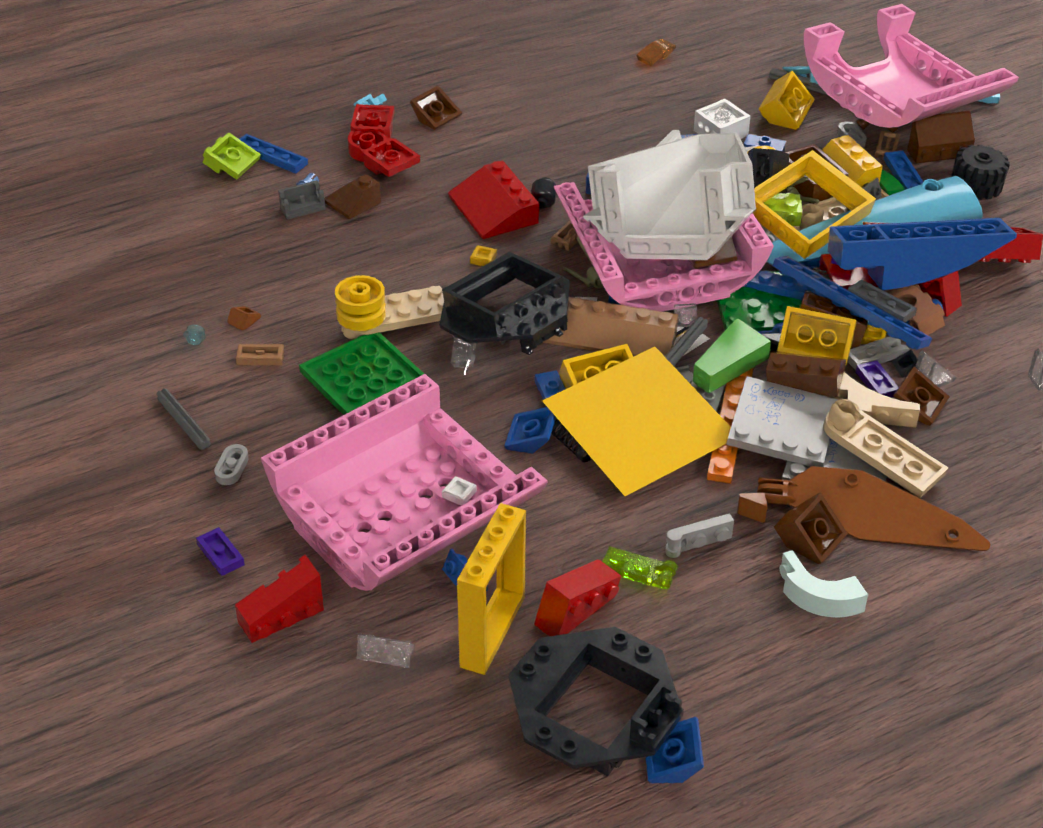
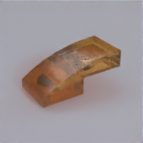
M658 39L643 48L637 54V59L652 66L659 58L665 60L676 48V45L664 39Z

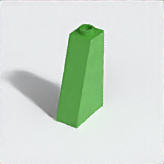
M740 319L734 320L694 364L693 382L707 393L713 392L769 359L771 341Z

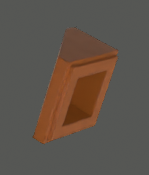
M246 306L233 307L230 309L227 323L240 330H245L259 320L261 314Z
M765 493L739 494L737 513L759 522H765L767 512Z

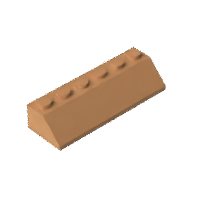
M569 297L567 330H561L563 332L562 336L554 335L543 343L591 351H600L628 344L633 357L655 346L665 356L674 346L679 314Z

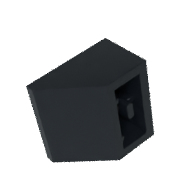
M752 148L748 151L753 168L754 188L789 166L788 153L761 148ZM788 187L779 193L786 194Z

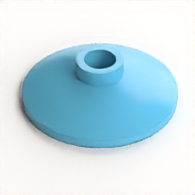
M809 66L782 67L787 72L793 71L796 75L807 77V74L810 73Z

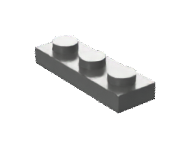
M863 280L848 288V291L903 322H907L916 315V307Z

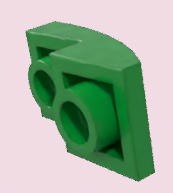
M882 170L879 184L883 191L889 196L904 191L902 184L893 175Z

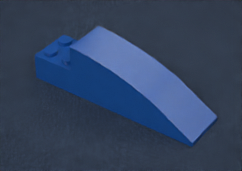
M1001 218L830 226L828 252L840 268L845 270H853L855 267L867 268L869 276L881 290H889L924 283L965 268L1017 237V233Z

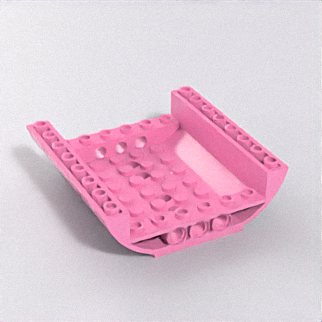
M565 182L554 186L605 290L621 305L664 312L729 298L731 293L740 289L755 277L768 260L774 247L752 213L732 235L738 258L737 261L694 268L688 260L626 259L619 253L621 250L612 242L609 243L597 231L598 228L591 221L587 222L583 218L585 214L593 210L592 200H583L574 182Z
M426 374L261 457L270 485L283 510L294 525V529L351 588L356 587L365 591L378 587L490 522L500 503L517 507L542 492L548 483L533 467L517 475L514 474L440 408L439 386ZM455 476L477 485V492L462 506L442 498V490L445 486L441 485L449 484ZM428 495L431 496V498L428 499L421 496ZM382 518H390L391 520L385 521V520H380V519H382ZM362 529H368V530H370V531L367 532V533H365V532H359V531L362 530Z

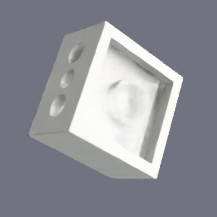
M723 99L695 111L693 131L697 134L738 133L740 139L747 137L749 133L750 115L728 100Z

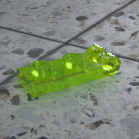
M609 546L602 561L623 578L661 589L670 588L673 581L672 576L678 570V565L672 560L663 562Z

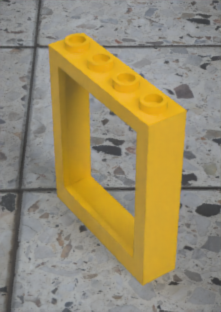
M813 150L754 188L756 209L753 215L757 221L804 259L828 243L830 226L809 240L766 206L764 202L805 175L851 210V212L831 226L855 225L871 213L876 200L871 194Z
M503 503L499 504L457 579L460 668L482 675L486 674L525 599L526 510ZM496 570L497 587L486 606V587Z

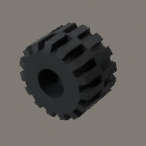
M968 145L967 148L963 147L957 152L951 177L958 176L963 179L973 190L978 200H982V198L989 200L993 196H999L1002 192L1010 162L1007 156L1002 155L1001 151L994 150L992 147Z

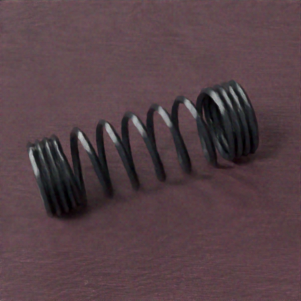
M558 419L555 420L551 434L572 451L579 460L584 463L590 461L592 458L588 454L583 457L586 451L581 445L573 450L574 446L578 443L577 441L572 446H569L570 442L575 439L573 436L568 442H565L566 438L571 435L569 432L565 438L561 439V436L567 429Z

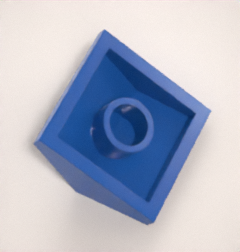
M548 407L515 414L504 447L506 450L533 454L549 441L556 416Z
M697 717L678 722L656 754L646 757L647 776L650 783H683L704 768Z

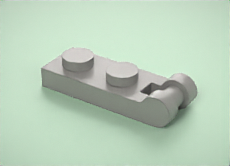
M889 336L850 349L847 362L856 370L857 365L875 360L881 364L896 359L910 349L906 345H902L900 339Z
M729 513L669 530L666 538V555L670 558H676L683 551L732 538L734 519Z

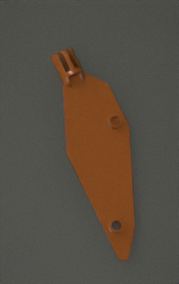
M811 466L791 480L758 478L759 486L757 493H765L766 502L771 504L790 505L795 508L814 495L822 493L848 535L859 540L987 551L990 548V542L963 519L862 470ZM949 534L955 535L956 538H951Z

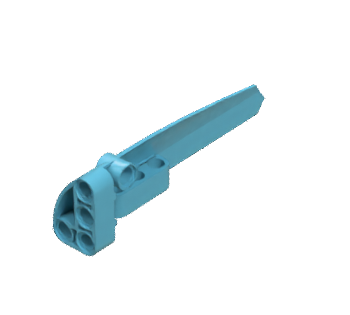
M953 176L940 180L927 179L921 185L876 200L871 213L855 225H863V222L906 223L982 219L983 212L970 186L960 177ZM851 210L802 229L799 232L810 240L847 215ZM778 239L772 242L774 247L766 262L773 265L775 258L788 256L799 263L820 258L821 254H829L828 243L804 259Z

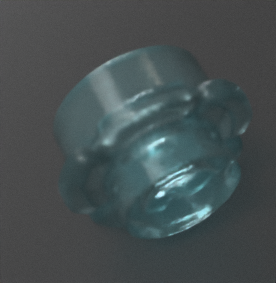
M199 325L188 326L183 334L187 342L192 345H198L204 342L206 338L205 329Z

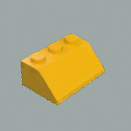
M791 71L774 82L760 105L759 111L770 124L796 130L800 127L815 99L795 73Z
M849 135L831 139L822 149L824 153L848 172V178L861 188H863L864 184L870 183L875 178H878L880 183L883 166Z
M787 306L777 351L846 359L847 364L856 320Z
M628 344L569 358L563 360L559 376L565 389L632 358L633 355Z

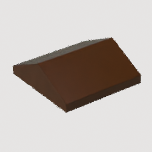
M438 85L410 100V104L419 122L433 130L463 113Z
M916 367L910 370L894 394L897 400L920 404L918 422L929 426L934 422L950 397Z

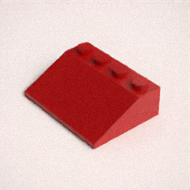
M503 160L484 165L448 192V196L482 239L539 223V202Z

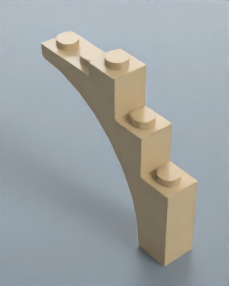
M845 372L843 373L838 397L826 396L854 402L861 411L881 424L915 428L917 426L920 404L881 395L861 385Z

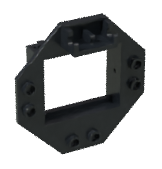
M512 252L504 254L442 289L444 303L439 324L440 328L467 343L520 339L522 352L530 355L533 353L531 349L537 348V345L554 335L562 336L563 332L561 330H567L570 280ZM514 279L536 288L496 312H492L475 303Z
M617 627L539 638L508 674L524 742L573 769L589 766L608 777L614 768L621 766L624 760L654 756L683 717L682 700L678 698L663 650ZM587 665L648 695L608 749L546 717Z

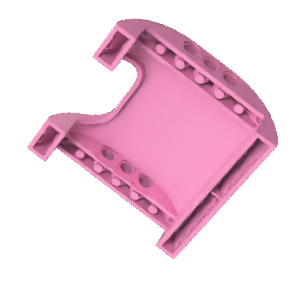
M903 4L878 10V35L885 54V60L866 66L852 67L842 59L838 49L845 31L831 22L806 28L804 31V47L807 62L819 86L831 98L840 103L841 107L849 109L856 117L879 127H900L997 95L1012 87L1019 78L1005 68L975 76L912 36L908 32L916 12Z

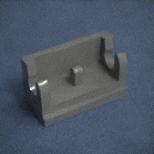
M317 180L278 190L280 209L287 220L326 210L323 190H320Z

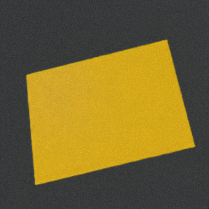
M655 346L542 400L624 496L727 444L731 429L729 424Z

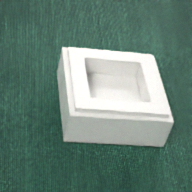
M455 476L442 490V498L462 506L477 492V485Z

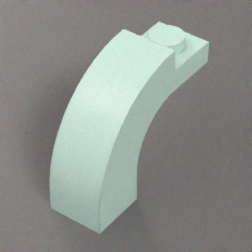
M793 550L783 553L782 564L779 567L780 574L785 580L783 592L797 606L813 614L825 617H848L865 612L868 593L856 576L839 581L821 580L806 571Z

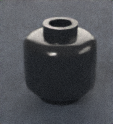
M547 177L535 180L531 188V194L539 202V208L541 209L553 206L557 197L554 189L556 184Z

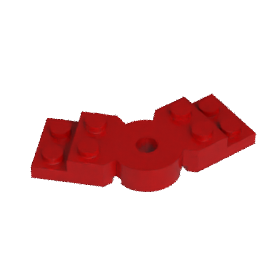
M356 104L351 122V132L348 135V150L352 158L363 161L365 167L376 175L383 173L388 177L420 163L419 154L397 139L391 138L392 122L395 113L394 106Z

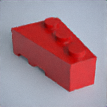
M958 271L918 284L923 293L927 292L931 299H938L941 302L945 317H948L962 306Z
M306 555L299 558L300 563L290 571L282 570L278 573L279 578L265 588L264 585H261L235 604L238 623L251 643L266 638L277 631L290 627L324 610L320 574Z
M597 559L547 581L534 625L548 636L568 634L617 595L621 575Z

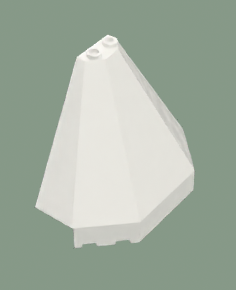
M738 133L697 134L588 166L593 210L585 214L583 218L587 222L591 221L598 228L597 231L609 243L612 242L621 250L619 253L626 259L708 260L722 248L756 209L752 163Z

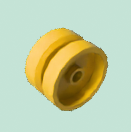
M366 275L352 276L340 281L335 287L337 320L346 329L367 331L378 327L386 319L385 287L378 279Z

